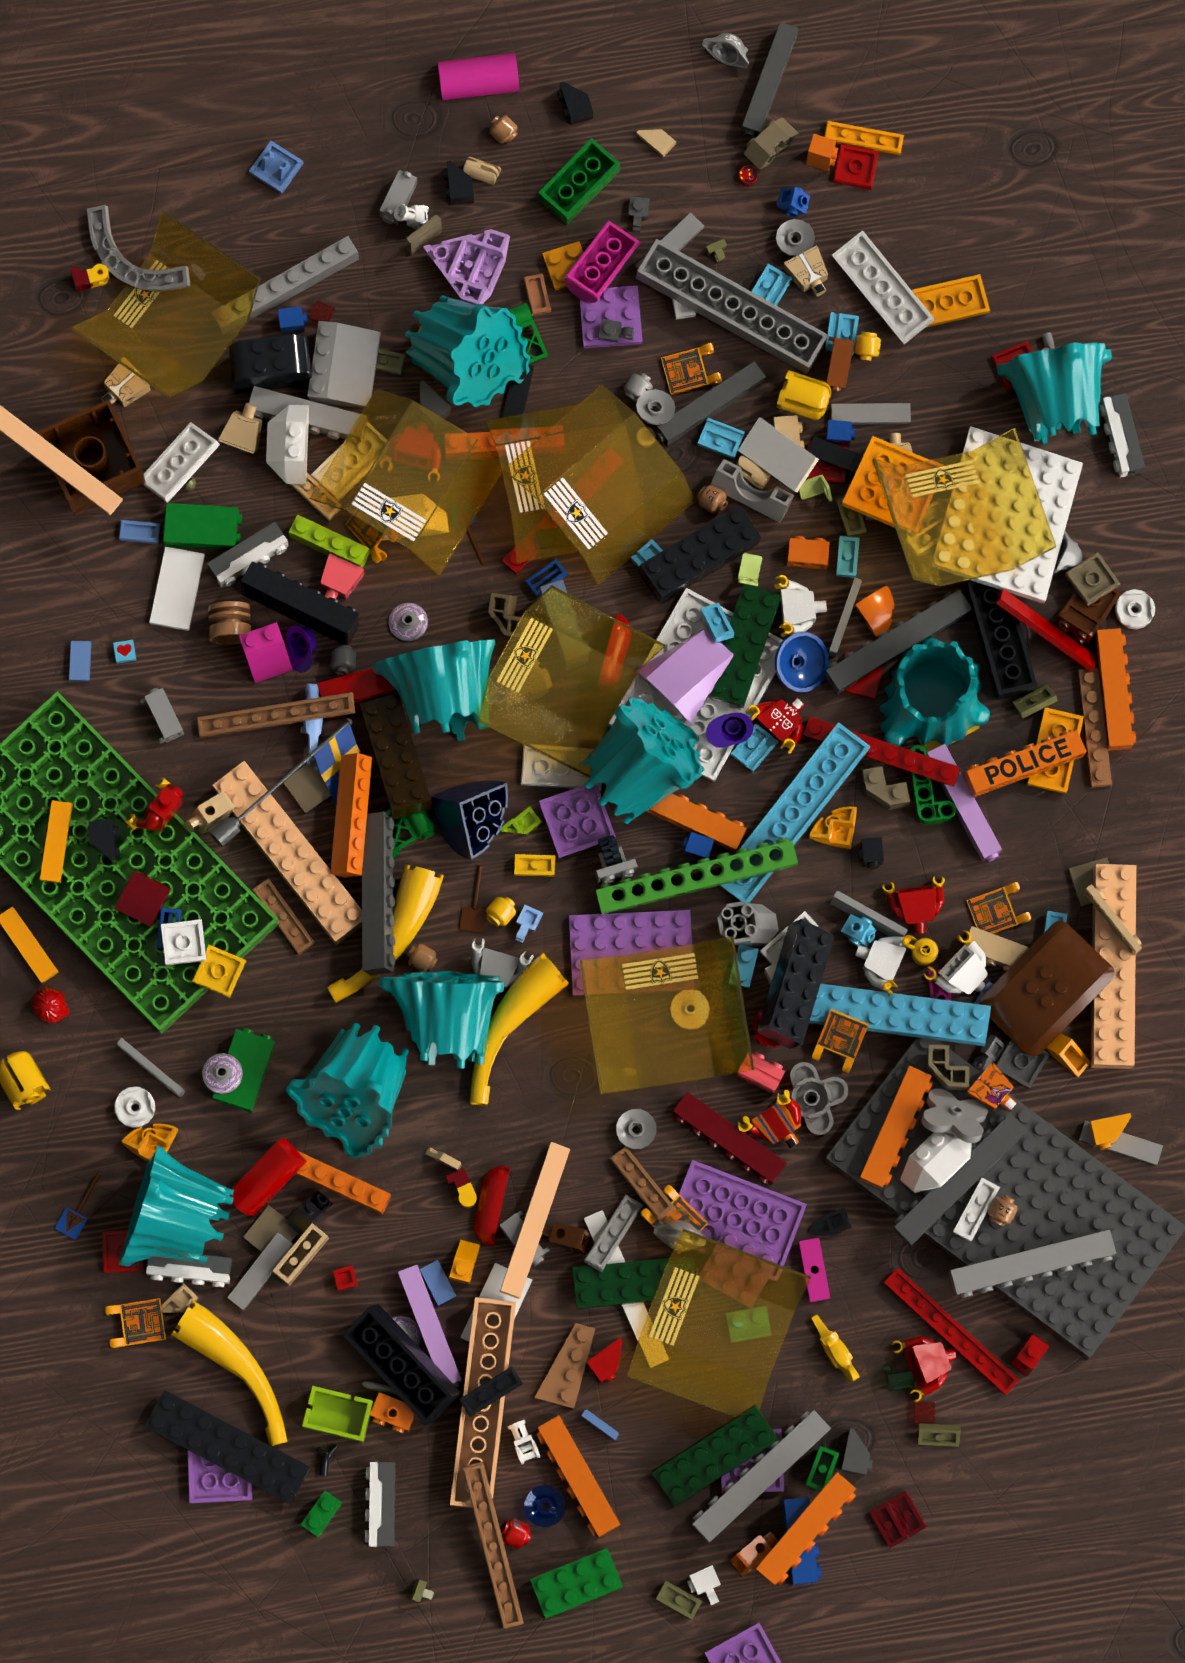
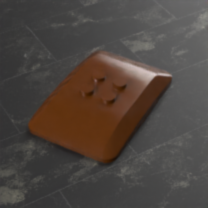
M1057 921L982 996L979 1004L991 1006L990 1019L1026 1054L1033 1057L1038 1056L1113 980L1115 975L1114 968L1071 926L1064 921Z

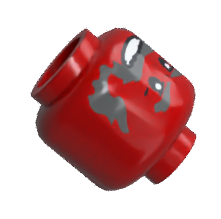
M512 1518L509 1521L505 1520L500 1529L503 1542L515 1549L528 1545L532 1536L529 1533V1525L516 1518Z

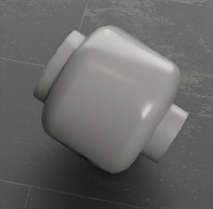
M642 372L640 375L632 374L624 385L625 396L637 403L640 395L653 389V385L649 382L651 378Z

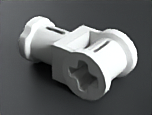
M401 203L394 210V218L397 221H407V226L417 230L428 221L427 212L429 207L424 205L407 207Z
M525 1420L508 1426V1429L512 1431L514 1436L515 1450L521 1465L524 1464V1461L534 1457L540 1458L536 1443L526 1430Z

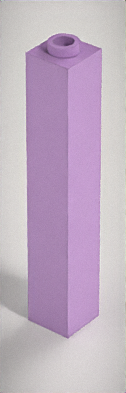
M945 744L927 753L929 757L957 766ZM959 773L954 787L940 783L948 800L955 805V813L981 861L988 860V862H991L998 858L1002 848L975 798L972 797L961 773Z
M418 1265L399 1271L398 1275L431 1360L456 1387H459L458 1383L462 1382Z

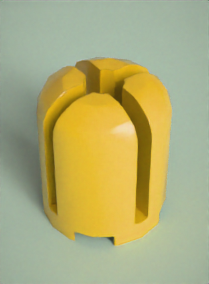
M789 370L785 377L787 381H785L779 394L777 408L812 420H819L825 414L831 397L830 386L826 382Z
M13 1052L7 1056V1061L4 1058L0 1061V1084L15 1110H21L19 1106L24 1104H35L46 1096V1090H51L34 1059L28 1052Z

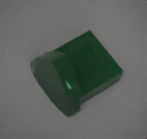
M889 1366L883 1367L889 1392L914 1387L913 1371L892 1375Z

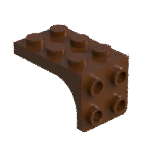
M1114 589L1087 607L1075 591L1064 609L1058 614L1053 625L1065 634L1067 633L1072 636V639L1080 645L1084 644L1087 646L1122 593Z

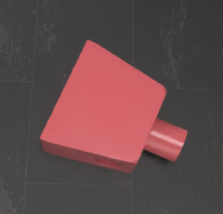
M330 553L320 583L321 588L327 591L324 597L336 599L339 596L347 599L365 574L364 569Z

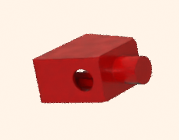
M1032 1333L1010 1363V1366L1027 1377L1045 1354L1049 1345Z

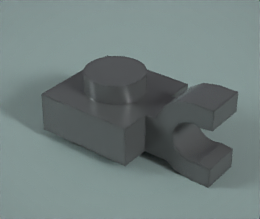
M630 196L628 218H634L633 232H640L642 219H648L650 198Z
M602 319L598 338L599 340L615 343L619 342V338L633 340L634 328H621L622 322Z
M990 1035L985 1046L980 1050L983 1055L977 1057L972 1065L977 1069L981 1068L985 1071L992 1062L997 1063L1007 1046L996 1036Z

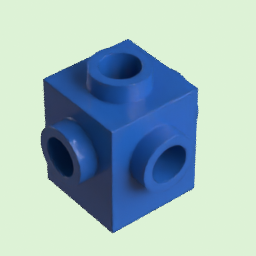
M799 187L781 188L777 207L784 210L791 217L806 214L810 195L803 192L804 190Z

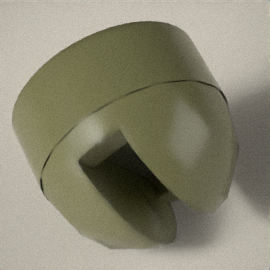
M193 476L190 477L192 480L181 487L184 491L190 492L195 489L196 481Z

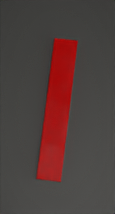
M1004 588L999 592L997 605L1089 672L1095 668L1098 658L1096 655Z

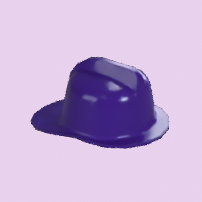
M291 626L286 632L287 652L291 666L296 672H307L312 665V652L317 646L316 637L309 627Z
M743 713L723 715L713 719L708 724L706 737L709 743L718 748L739 744L751 737L753 723Z

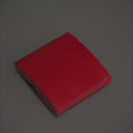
M135 870L115 909L151 927L161 907L164 906L171 888Z
M908 1491L869 1511L889 1548L928 1527Z

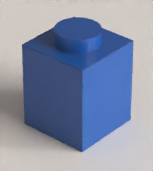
M301 306L278 309L281 334L305 331L304 324H308L306 312L302 313Z
M828 420L826 441L850 446V441L855 438V428H852V422Z
M691 832L690 837H685L682 846L685 849L684 855L699 860L709 858L714 839Z

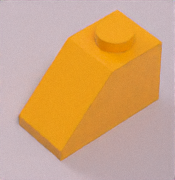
M1061 1033L1046 1048L1054 1059L1076 1077H1079L1091 1063L1076 1043Z
M1131 1113L1090 1121L1088 1125L1093 1147H1099L1100 1150L1111 1148V1144L1116 1142L1129 1122Z
M460 1240L450 1272V1280L470 1285L480 1248L479 1244Z

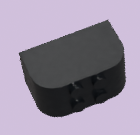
M283 335L242 340L229 346L235 394L252 392L254 386L274 390L309 385L310 378H312L308 339L303 335Z

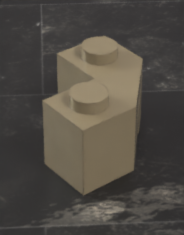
M783 117L776 121L773 119L762 133L747 143L746 146L748 148L743 154L760 170L769 166L779 151L788 148L799 133Z
M491 593L488 613L497 622L504 635L520 637L530 618L515 616L517 596ZM533 622L531 623V625H530V627H529L527 633L525 634L524 638L527 637V635H528V633H529V631H530V629H531V627H532V625H533Z
M882 766L862 770L861 778L865 795L871 799L873 798L888 810L908 807L910 799L906 782L886 786Z
M928 1045L926 1069L946 1090H967L969 1088V1066H949V1045Z

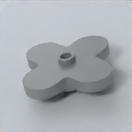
M807 1062L798 1063L792 1068L790 1073L794 1089L789 1092V1097L793 1098L801 1107V1117L805 1119L809 1131L815 1135H825L832 1129L834 1124L830 1108L846 1100L848 1086L839 1077L820 1080L817 1070L812 1064ZM809 1096H815L816 1101L810 1103L808 1101Z
M933 1089L929 1092L927 1104L930 1109L925 1110L921 1120L926 1129L943 1135L945 1132L953 1134L954 1138L967 1143H976L981 1140L983 1127L979 1123L985 1121L988 1113V1108L984 1103L975 1099L959 1101L944 1089Z

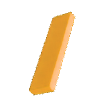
M827 121L824 137L836 140V144L900 155L904 135Z
M53 800L51 802L40 881L61 883L72 803Z
M12 906L0 914L1 926L40 982L43 984L59 973L15 908Z

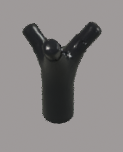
M337 1445L324 1452L320 1447L317 1448L321 1458L319 1475H328L329 1462L333 1452L338 1448Z

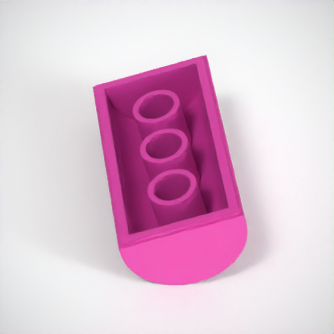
M515 53L437 62L442 100L519 92Z
M608 220L565 276L566 286L581 300L595 303L641 242Z

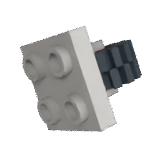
M614 835L598 839L600 848L598 857L602 869L596 870L595 878L597 884H612L614 879L622 877L623 880L633 877V874L637 871L636 860L626 861L622 847H618Z

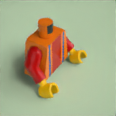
M784 1090V1097L779 1093L777 1094L776 1104L752 1119V1123H750L747 1116H744L743 1122L746 1124L738 1122V1128L742 1132L748 1131L756 1137L773 1144L783 1139L790 1149L799 1143L793 1132L801 1127V1107L793 1098L789 1097V1091Z

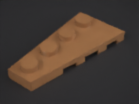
M575 1323L535 1395V1399L572 1409L575 1408L596 1328Z

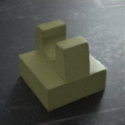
M725 239L706 246L704 250L707 256L713 254L716 262H719L726 258L723 249L727 247Z
M416 1579L409 1599L420 1602L422 1597L432 1600L434 1592L425 1589L427 1582Z

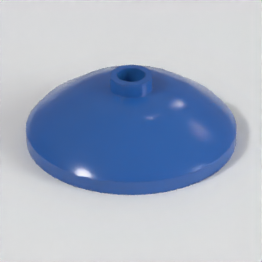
M797 632L786 637L779 645L775 656V670L779 680L785 687L796 692H807L818 687L824 680L826 667L829 665V655L826 646L820 638L808 632Z

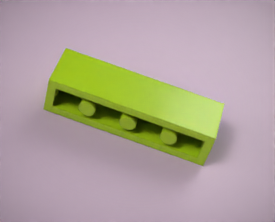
M298 514L289 530L291 539L327 556L331 553L361 568L364 567L370 555L368 547Z

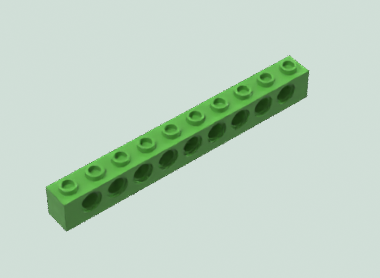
M783 838L776 840L774 845L769 846L768 843L757 845V849L750 851L748 848L737 850V854L729 856V853L718 855L715 860L710 861L709 858L698 860V864L690 866V863L678 865L676 870L670 871V868L659 870V874L651 876L650 873L639 875L637 880L631 881V878L620 880L617 885L612 886L611 883L600 885V889L596 890L601 913L602 915L798 866L793 841ZM776 850L781 853L779 860L773 861L770 859L769 856L772 851ZM759 856L761 863L753 866L750 863L751 857ZM733 861H740L742 867L740 870L734 871L730 868ZM713 866H720L722 873L714 876L711 874V868ZM694 871L702 872L703 875L699 881H694L691 878V874ZM674 876H681L683 882L681 885L675 886L672 884V878ZM655 881H661L663 888L655 891L652 889V884ZM635 886L643 887L644 891L640 896H635L632 893ZM622 891L624 893L623 899L615 901L613 899L614 892Z

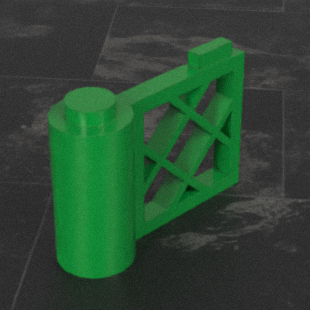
M525 302L508 309L510 313L515 315L516 325L521 326L522 330L529 326L532 327L534 334L531 340L521 336V338L528 340L530 343L526 353L528 354L532 344L539 346L543 353L536 357L528 354L531 358L529 364L548 357L527 303Z
M391 809L387 810L385 813L391 815ZM426 811L400 818L399 825L394 824V827L398 829L394 839L393 858L400 855L398 851L420 838L426 840L434 835L433 831L436 828ZM401 829L409 830L412 838L407 841L398 840Z

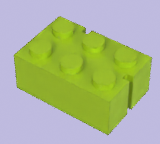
M312 1386L308 1405L313 1408L312 1410L306 1409L302 1427L364 1443L374 1402L373 1400L357 1396L354 1397L353 1402L351 1401V1395Z

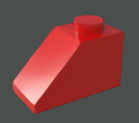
M621 1338L586 1362L600 1383L605 1381L608 1384L617 1377L615 1373L618 1372L622 1348Z

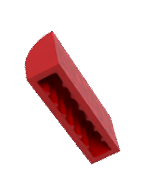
M373 668L317 683L321 697L352 692L355 712L361 710L360 703L398 693L383 676L375 674Z
M286 1138L277 1141L232 1188L234 1190L233 1195H230V1197H234L232 1204L242 1213L256 1216L307 1161Z

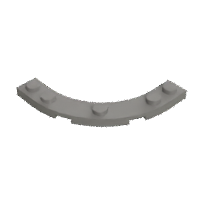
M102 205L87 208L89 231L93 247L102 260L101 262L115 277L135 288L147 291H170L190 287L189 267L187 266L166 270H147L130 263L120 253L113 240L108 206Z

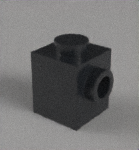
M882 837L861 839V849L857 850L858 860L862 861V866H868V869L879 868L884 862Z

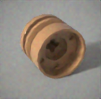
M224 601L208 606V612L211 614L209 615V621L215 623L209 626L210 642L221 645L241 644L239 635L251 631V625L244 623L250 620V614H248L250 612V605L238 601Z

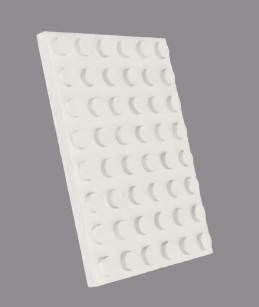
M970 426L959 463L972 461L973 464L958 467V469L963 468V471L956 474L974 470L976 474L958 477L955 480L976 475L978 478L954 483L958 485V488L951 491L930 567L999 590L1004 588L1009 593L1044 604L1083 463ZM973 465H974V468H975V469H970V470L964 471V467H969V466H973ZM977 480H979L980 482L978 484L966 486V483Z
M686 588L642 666L704 628L708 630L700 614V608L716 603ZM721 607L730 623L733 613ZM769 633L744 708L707 696L701 710L698 711L693 723L690 724L657 689L645 682L638 674L620 705H625L630 697L639 698L647 704L653 703L661 711L666 709L674 718L682 720L699 737V742L694 746V749L701 755L698 761L705 769L702 772V776L715 782L735 745L721 748L713 746L706 737L707 726L713 719L730 713H743L751 718L752 713H745V711L751 705L756 706L759 704L776 673V652L783 640ZM615 713L609 722L610 726H612L616 719Z

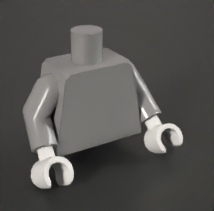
M474 938L471 962L474 974L500 976V981L504 982L505 991H507L508 987L512 986L534 958L531 955L529 960L525 959L524 954L526 951L518 958L484 948V939H482L481 945H476Z

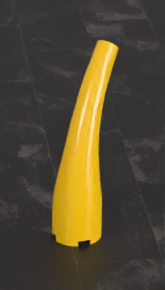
M405 864L393 907V916L395 918V925L393 926V935L395 937L393 955L395 961L412 942L424 924L438 896L444 875L438 874L437 878L434 877V871L420 867L409 870L410 865ZM361 969L346 981L341 978L328 986L327 989L335 1003L359 991L381 974L371 976Z
M544 953L531 962L518 976L490 1019L484 1064H477L478 1055L475 1060L470 1104L488 1105L490 1086L487 1085L491 1067L506 1037L569 984Z
M192 1300L190 1306L193 1309L187 1308L175 1327L179 1332L174 1330L171 1335L242 1379L257 1399L268 1426L265 1428L269 1445L274 1446L288 1442L282 1415L274 1392L255 1358L240 1339L207 1308Z

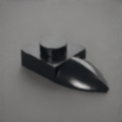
M841 1208L823 1215L813 1223L809 1233L826 1236L852 1228L846 1209Z

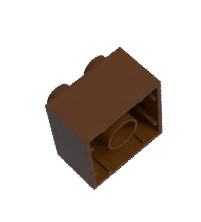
M110 400L36 432L117 495L146 483L142 468ZM54 473L73 515L96 505Z

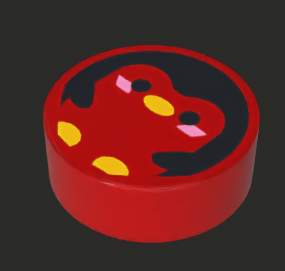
M751 165L743 166L739 171L740 182L746 186L754 185L758 180V170Z

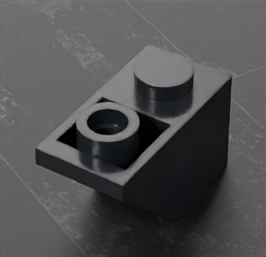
M560 82V89L557 90L559 101H563L565 108H563L565 119H569L571 125L593 119V109L588 94L565 82Z
M447 161V168H443L444 180H448L449 187H445L446 199L450 198L451 205L474 203L472 177L451 161Z
M113 820L89 821V840L91 845L112 864H117L116 858H120L119 845L116 846V838H119V827L115 826Z
M317 1190L295 1209L286 1223L302 1236L312 1223L315 1224L333 1203Z

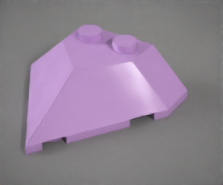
M490 229L481 234H470L441 241L442 243L432 246L430 244L425 245L423 248L461 300L477 305L483 304L494 290L506 262L510 236Z

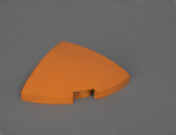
M885 586L855 604L856 609L867 622L866 625L875 637L887 631L892 623L894 600L888 586Z

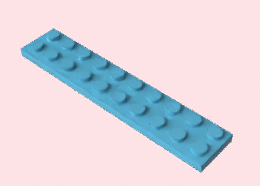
M838 722L740 849L748 848L749 851L757 849V845L768 843L769 846L774 845L776 840L788 838V841L792 840L793 845H795L871 747ZM775 850L770 853L769 857L771 860L777 861L780 859L781 853ZM753 856L750 859V863L753 866H757L761 863V858ZM733 861L730 865V868L734 871H738L742 867L740 861ZM773 872L720 886L741 902L750 903Z
M820 984L809 1023L825 1025L829 1012L833 1009L868 1023L866 1031L985 1046L991 1006L896 993L889 995L887 992Z

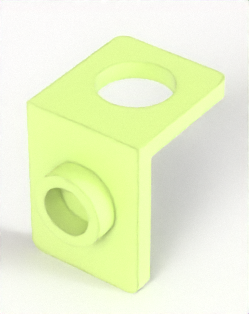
M823 475L805 480L799 489L802 500L824 493L829 502L832 501L830 487Z
M743 553L738 574L739 583L758 586L762 556Z

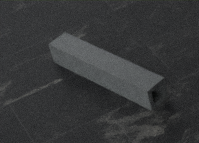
M782 22L779 24L742 125L741 133L748 138H756L763 131L798 36L799 28Z
M752 362L674 413L670 421L657 425V438L661 443L665 442L669 446L706 422L708 418H712L764 384L766 376L756 362Z

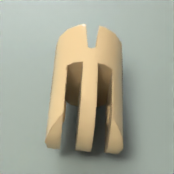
M470 156L467 157L468 160L465 161L463 171L476 180L494 185L501 172V168Z
M745 456L739 458L736 465L742 468L744 479L762 490L768 483L771 474Z

